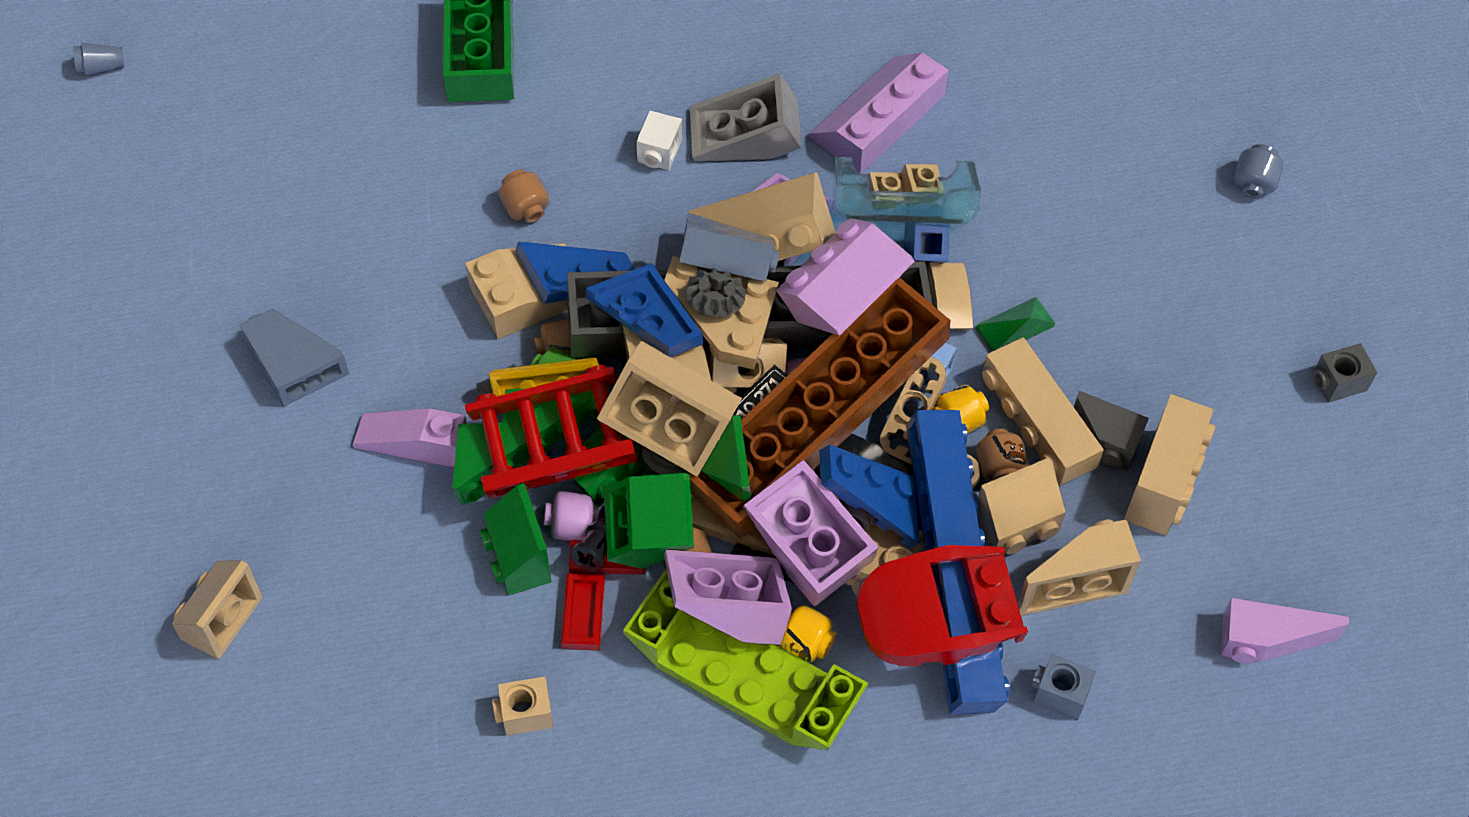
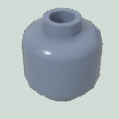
M1262 144L1253 145L1240 154L1234 173V182L1242 189V193L1246 196L1261 198L1263 194H1270L1278 187L1283 170V160L1278 155L1276 149Z

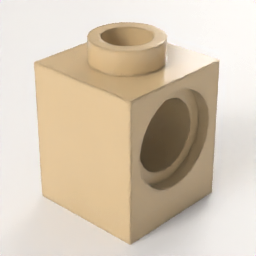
M545 676L498 684L500 698L492 700L495 722L504 723L506 736L554 728ZM519 702L531 704V707L524 712H516L512 709Z

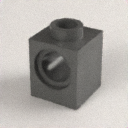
M1359 343L1322 354L1312 374L1317 389L1324 393L1328 402H1333L1368 391L1378 372L1362 344Z

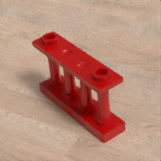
M596 365L585 369L582 375L500 396L483 394L475 397L473 403L465 404L466 413L472 421L482 419L493 469L490 470V475L481 477L484 492L490 500L505 496L516 485L522 483L525 484L526 490L638 462L632 439L624 440V437L619 436L618 431L601 421L600 424L604 436V441L601 442L602 446L587 450V447L582 446L570 396L592 390L599 415L609 397L607 386L614 385L618 380L613 367L606 368L605 365ZM555 400L567 450L564 452L565 456L550 459L544 453L533 405ZM518 409L530 460L527 461L528 465L513 469L507 463L496 415Z

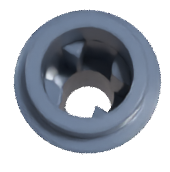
M83 42L82 46H73L76 73H85V76L124 67L122 47Z

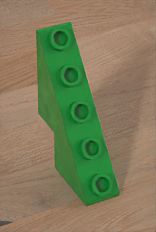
M505 389V394L523 389ZM592 390L570 396L578 429L592 418L598 417ZM555 400L533 405L544 453L547 452L548 448L565 439ZM517 409L503 413V422L498 423L507 463L513 469L522 467L530 460L519 410ZM483 423L458 424L452 489L460 505H466L467 503L479 500L484 495L481 477L490 475V470L493 469Z

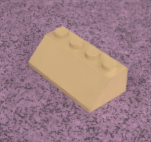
M817 172L689 211L690 214L774 239V250L779 251L778 261L811 252L836 233Z

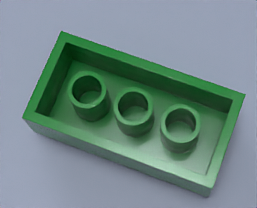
M444 0L443 78L447 102L514 99L513 0Z

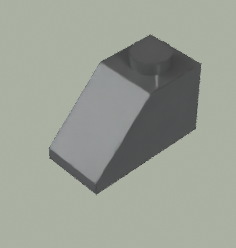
M1079 391L1074 408L1104 449L1101 461L1109 467L1122 468L1128 471L1149 418Z

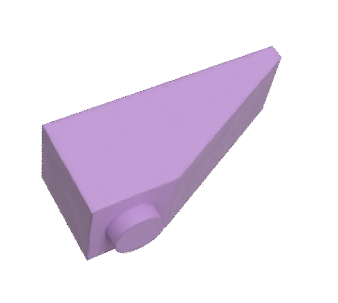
M430 408L363 413L352 445L355 449L454 467L458 424H467L466 415Z
M1231 598L1223 613L1221 656L1231 657L1239 663L1262 662L1339 640L1349 625V617Z

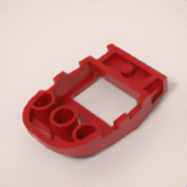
M946 545L892 560L877 567L862 581L856 596V606L863 635L871 651L881 660L898 666H921L924 662H942V665L958 663L960 659L976 654L980 656L992 652L999 643L1013 638L1015 643L1023 641L1028 633L1027 626L1023 625L1004 557L1005 548L996 546ZM962 561L979 622L980 633L955 637L949 636L931 568L932 564Z

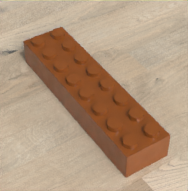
M899 277L840 336L832 334L741 419L751 499L803 460L814 470L820 464L819 450L829 444L838 447L949 340L951 320ZM688 471L685 472L690 474L691 494L740 540L755 526L743 508L744 504L748 501L741 500L702 471H700L698 476Z

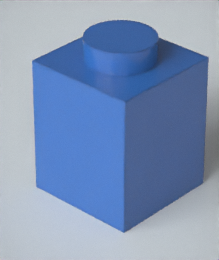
M912 225L905 227L904 250L912 256L915 262L925 261V264L930 262H948L949 226Z

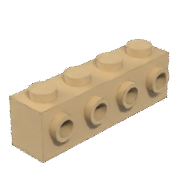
M1023 337L987 354L982 371L985 385L989 390L996 392L1001 400L1005 414L1011 419L1014 418L1021 428V434L1025 443L1029 447H1034L1041 457V461L1050 458L1059 485L1061 486L1098 468L1104 449Z

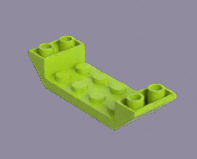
M664 570L623 630V634L658 669L794 746L828 751L868 687V682L835 664L826 673L776 644L742 642L676 608L667 570Z

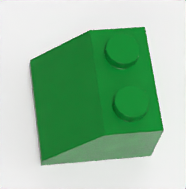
M525 484L516 485L483 514L486 528L480 530L485 551L493 550L496 561L490 562L496 584L504 583L508 596L552 582L547 548Z

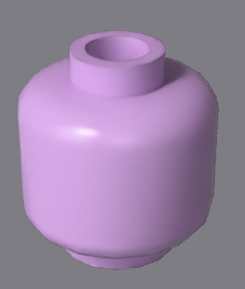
M559 491L554 495L552 503L544 504L542 525L549 526L550 535L555 540L583 541L587 535L586 529L591 522L599 519V505L593 504V500L588 494Z

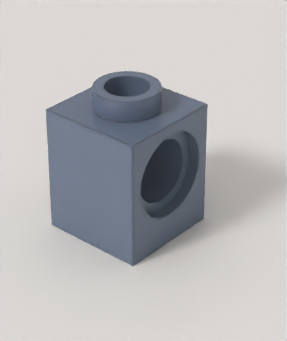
M1051 654L1047 667L1039 665L1032 681L1031 687L1038 689L1033 703L1078 720L1097 671ZM1062 681L1068 685L1070 690H1059L1052 682Z

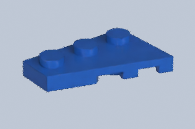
M518 241L515 249L544 304L566 300L567 272L635 270L625 252Z
M652 263L586 288V298L669 357L703 345V334Z
M830 444L819 450L821 485L855 510L862 507L875 517L874 524L884 531L890 528L901 536L900 543L908 549L920 544L915 484L912 475Z

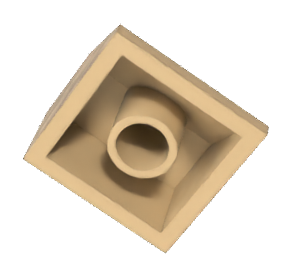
M1050 458L981 485L978 497L979 511L977 519L979 528L984 532L987 546L1004 547L1006 553L1010 555L1020 551L1027 543L1038 538L1041 541L1047 540L1060 531L1066 512Z
M242 560L217 561L210 571L203 573L197 583L196 591L188 602H184L178 607L174 615L172 626L180 640L218 660L221 658L263 598L249 564Z

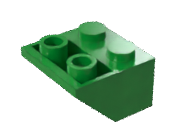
M675 473L632 476L604 488L607 561L644 569L665 560V550L686 551L694 547L690 474Z

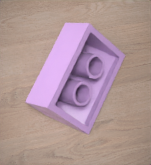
M850 218L837 227L836 233L830 239L815 248L811 253V257L800 268L788 274L786 281L777 289V292L798 323L840 336L915 261L910 254L873 223Z

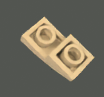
M905 164L901 173L869 172L865 180L873 208L897 207L920 203L941 197L945 192L937 164Z
M928 263L929 288L931 298L934 300V307L951 320L950 331H970L973 329L972 306L964 263Z

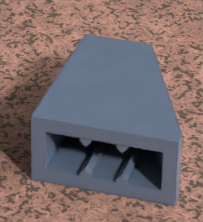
M688 213L679 262L708 269L715 268L721 272L729 271L730 274L766 281L768 271L775 272L779 251L774 250V239Z
M274 309L262 314H256L248 321L240 324L246 344L284 407L349 375L341 350Z

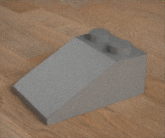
M781 73L690 106L692 158L695 161L772 159L802 148L797 96Z

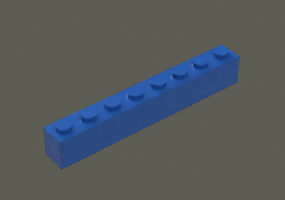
M917 410L906 424L924 549L926 551L946 545L985 546V535L983 530L979 528L977 519L979 499L977 494L973 493L971 482L973 463L970 458H967L965 446L968 437L967 427L961 421L960 410ZM962 561L932 564L931 568L949 636L955 637L980 633L981 630ZM1002 642L992 652L980 656L976 654L960 659L958 663L942 665L950 715L994 713L1007 702L1010 688L1009 681L1006 676H1003Z

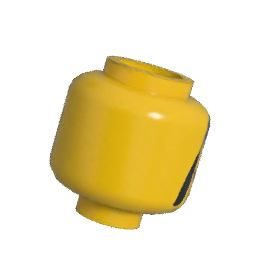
M960 385L940 394L933 410H960L961 421L966 425L967 433L969 434L984 426L986 422L985 412L989 411V405L981 391L976 392L969 385Z
M801 605L790 614L780 647L808 663L815 661L817 658L823 660L831 649L837 632L832 630L833 622L829 617L809 606Z

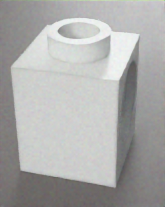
M649 111L636 141L637 162L651 168H662L670 171L682 142V119Z

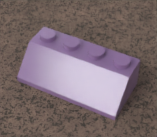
M924 53L895 56L810 132L809 139L855 172L861 174L945 96L949 70Z

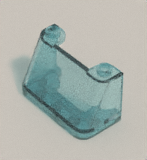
M834 157L832 213L838 224L853 218L871 222L880 229H905L912 225L949 226V231H956L964 228L978 215L981 189L974 161H956V169L950 176L946 178L938 177L937 193L868 191L869 176L868 174H860L855 170L852 157Z

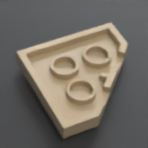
M672 256L664 281L711 345V353L718 361L754 370L779 282L768 279L762 281L730 274L731 278H741V285L746 289L745 302L742 308L736 313L725 317L708 316L698 312L690 305L686 298V288L689 278L696 277L699 270L710 273L712 269L679 262L680 257ZM710 287V292L717 291L719 294L723 293L722 289L715 290L713 287Z

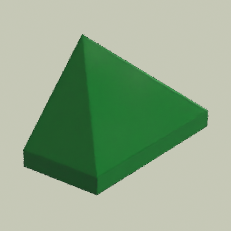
M1034 297L977 324L976 330L993 352L1023 337L1027 340L1055 327V322L1038 298Z
M733 415L701 471L741 500L750 501L751 492L741 416Z

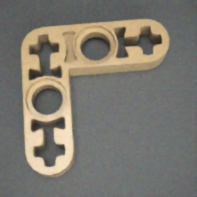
M930 357L908 378L881 432L880 443L884 451L911 465V459L907 457L910 454V450L900 445L895 450L891 449L892 444L888 437L890 435L897 436L899 432H903V439L908 443L906 424L911 417L904 414L903 407L909 399H919L924 404V410H933L947 379L946 370L939 360ZM931 367H935V372L939 379L937 381L930 380L926 387V392L932 393L930 398H927L920 391L911 390L914 385L921 389L924 383V377L920 374L922 370L929 371ZM967 454V458H970L973 463L974 476L971 479L973 488L980 481V466L976 459Z

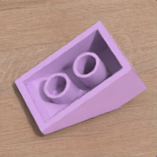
M804 460L744 504L743 507L790 579L814 607L873 562L879 548L834 494L821 485V479Z
M665 550L664 558L676 608L742 642L781 645L792 607L777 558Z

